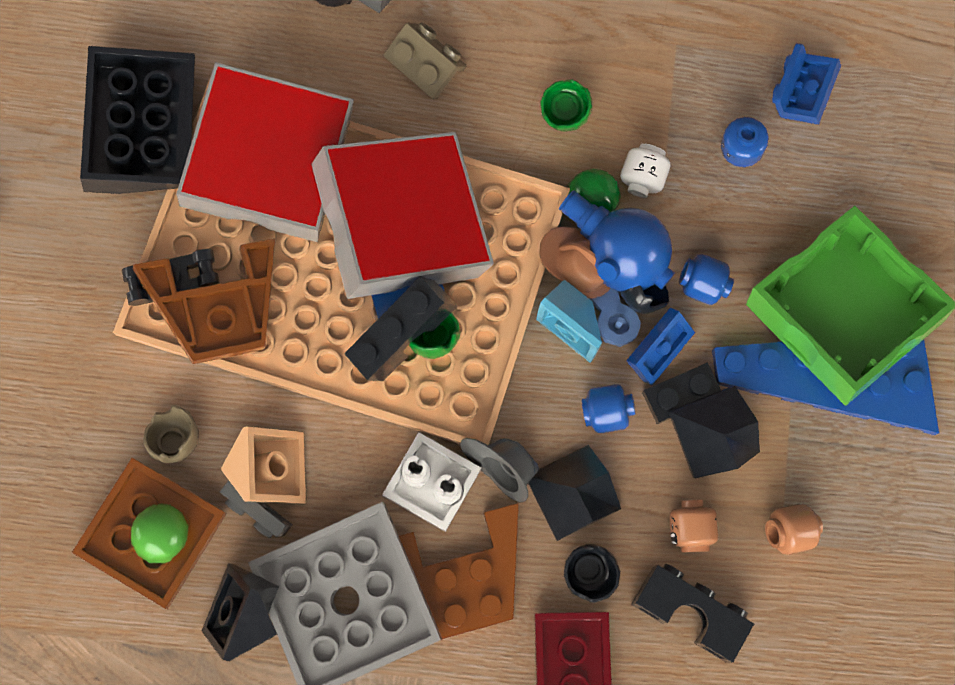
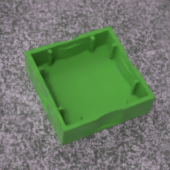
M853 206L821 232L806 250L789 258L753 287L746 303L750 310L845 406L944 323L955 309V301L923 270L904 258L892 241L856 206Z

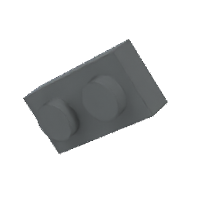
M229 480L220 491L221 494L228 498L225 504L241 516L247 513L256 520L253 526L268 538H271L273 535L276 537L285 536L293 525L265 502L244 501Z

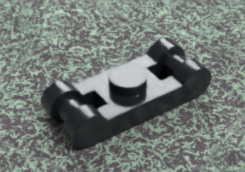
M201 249L189 255L169 259L177 292L220 284L218 273L213 271L212 263L215 262L212 249ZM133 265L123 268V280L128 282L129 292L126 293L128 305L138 306L152 303L153 300L146 289L143 288L141 281L133 270ZM198 267L200 275L196 278H191L189 269Z

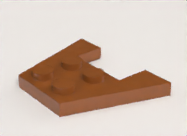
M275 238L240 245V254L247 279L180 292L176 290L169 259L133 264L134 272L192 364L264 350Z
M519 503L484 512L493 548L423 567L414 532L399 535L442 639L513 620Z

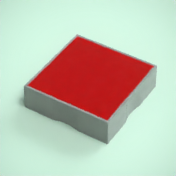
M215 62L176 195L179 206L225 219L250 221L268 230L318 242L325 212L311 164L323 146L344 144L352 116L354 99Z
M456 132L323 146L311 165L323 210L333 231L334 251L347 299L394 292L411 286L420 276L435 280L437 284L476 279L494 264Z

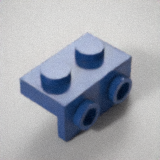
M796 43L792 54H789L785 59L784 75L781 83L776 84L773 90L772 101L777 108L780 118L819 125L841 68L840 60L807 54L804 45Z

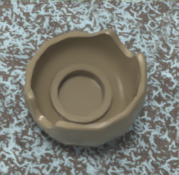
M172 405L171 410L154 414L151 423L148 424L144 431L143 444L152 458L164 463H176L186 459L195 450L198 444L199 430L188 410Z

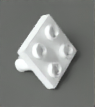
M418 432L382 496L446 532L481 471V467Z

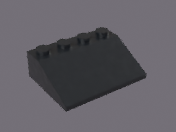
M88 46L80 172L83 192L125 194L176 189L179 187L192 138L195 53Z

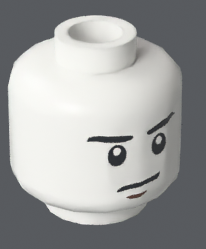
M640 144L639 148H633L628 152L620 177L622 182L629 186V193L647 198L649 193L654 194L662 191L671 166L669 159L665 157L666 152L663 149L650 144Z

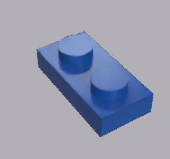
M669 308L626 361L643 382L653 385L695 332L680 311Z

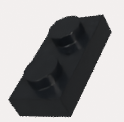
M707 362L645 389L642 394L656 424H660L671 419L668 411L721 391Z

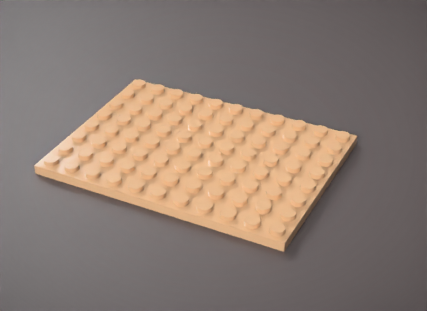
M207 85V87H206L205 93H204V95H203V98H202V100H201V103H200V106H199V108H198L197 114H196L195 119H194L193 124H192V138H191V143H192V139H193V136H194V132H195V129H196V126H197V122H198V119H199V115H200V112H201V109H202V105H203V102H204V98H205V95H206V91H207L208 85ZM350 121L344 144L403 137ZM463 156L494 264L479 278L443 284L445 293L458 306L452 312L459 321L460 339L456 346L443 357L428 359L413 352L408 345L404 350L408 357L384 381L367 380L344 354L378 320L371 295L347 299L334 251L333 231L326 214L318 242L268 230L250 221L225 219L180 207L176 195L178 188L167 189L140 263L166 258L172 259L192 254L197 250L212 249L215 262L212 263L213 271L218 273L220 284L247 279L240 254V245L275 238L264 350L203 363L460 444L462 439L472 438L489 445L545 271L539 256L540 243L545 234L559 227L563 214L559 207L568 196L570 188ZM198 267L189 269L191 278H196L200 275ZM126 297L113 331L115 335L188 358L154 302L130 306Z

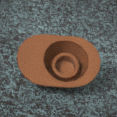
M562 226L554 228L544 235L540 243L539 256L544 267L561 282L566 280L590 299L601 297L610 290L609 287L603 284V279L598 275L595 267L596 257L590 251V240L580 234L579 230Z

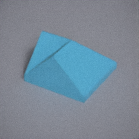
M563 280L540 302L536 320L591 363L602 344L593 301L569 282Z

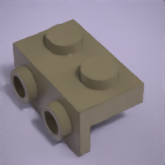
M420 22V24L406 23L383 56L432 99H437L457 72H463L467 65L460 60L462 55L459 51L449 44L443 45L435 38L437 33L430 26L423 22Z

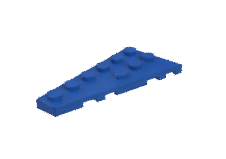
M924 340L847 406L783 342L715 347L712 350L715 378L720 386H735L737 390L779 397L781 400L809 404L815 408L866 420H878L901 428L908 427L921 430L923 433L931 435L939 434Z

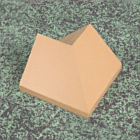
M243 427L221 467L222 472L243 500L248 502L306 504L304 432Z

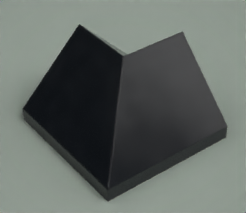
M735 386L728 387L668 411L694 479L738 469L760 453L758 420Z
M589 445L538 469V472L528 483L556 541L621 510L610 474Z
M230 563L227 565L202 628V633L221 659L229 662L277 635L268 613L279 588L278 585Z

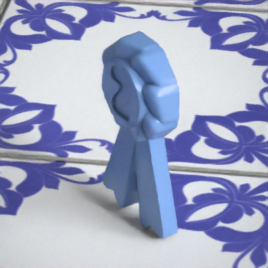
M610 288L603 296L590 299L593 301V305L601 312L597 323L600 336L605 343L622 347L635 340L640 329V319L636 311L620 303L618 291Z

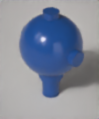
M575 190L560 205L559 210L577 224V227L581 229L580 234L590 240V251L596 257L595 267L598 275L603 279V284L607 287L621 292L639 285L645 290L655 284L660 289H663L675 274L668 268L672 257V243L669 232L664 224L650 212L639 208H621L610 212L603 206L592 205Z

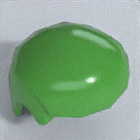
M162 503L151 505L138 514L133 521L131 544L137 555L149 563H167L185 547L188 524L182 512L173 506Z

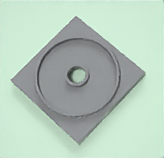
M384 502L248 562L253 574L279 586L269 615L297 685H342L442 640V636ZM343 587H352L359 595V606L352 614H343L335 607V594Z

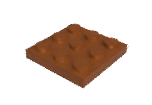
M131 458L72 553L161 607L169 609L227 513ZM169 504L182 512L188 524L185 547L167 563H149L137 555L131 544L133 521L138 514L151 505Z

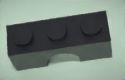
M420 276L344 354L367 380L384 381L408 357L404 353L406 347L420 334L426 331H434L458 306L435 280Z
M665 563L663 568L659 565L652 567L631 605L662 624L668 623L675 610L680 606L693 608L699 614L702 622L700 634L694 644L725 663H733L754 626L753 622L746 619L748 613L733 603L728 602L727 606L721 604L714 599L716 593L700 583H696L694 587L682 580L684 574L669 564Z

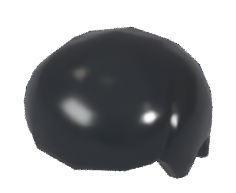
M654 284L645 290L639 285L620 292L627 305L634 311L642 314L658 311L665 308L670 302L666 285L663 289H660Z
M586 544L574 549L565 560L563 576L568 588L574 595L590 603H596L610 598L618 588L620 569L616 558L606 548L596 544Z

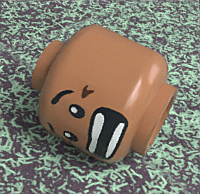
M703 500L681 501V508L674 509L670 513L672 543L675 546L681 547V552L710 551V545L718 541L716 511L711 507H703Z

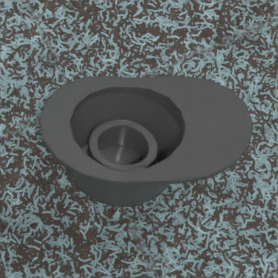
M472 438L462 439L460 446L465 456L472 463L481 467V471L505 495L517 502H525L527 500L528 489L526 486L538 472L539 467L522 445L510 439H500L490 445Z

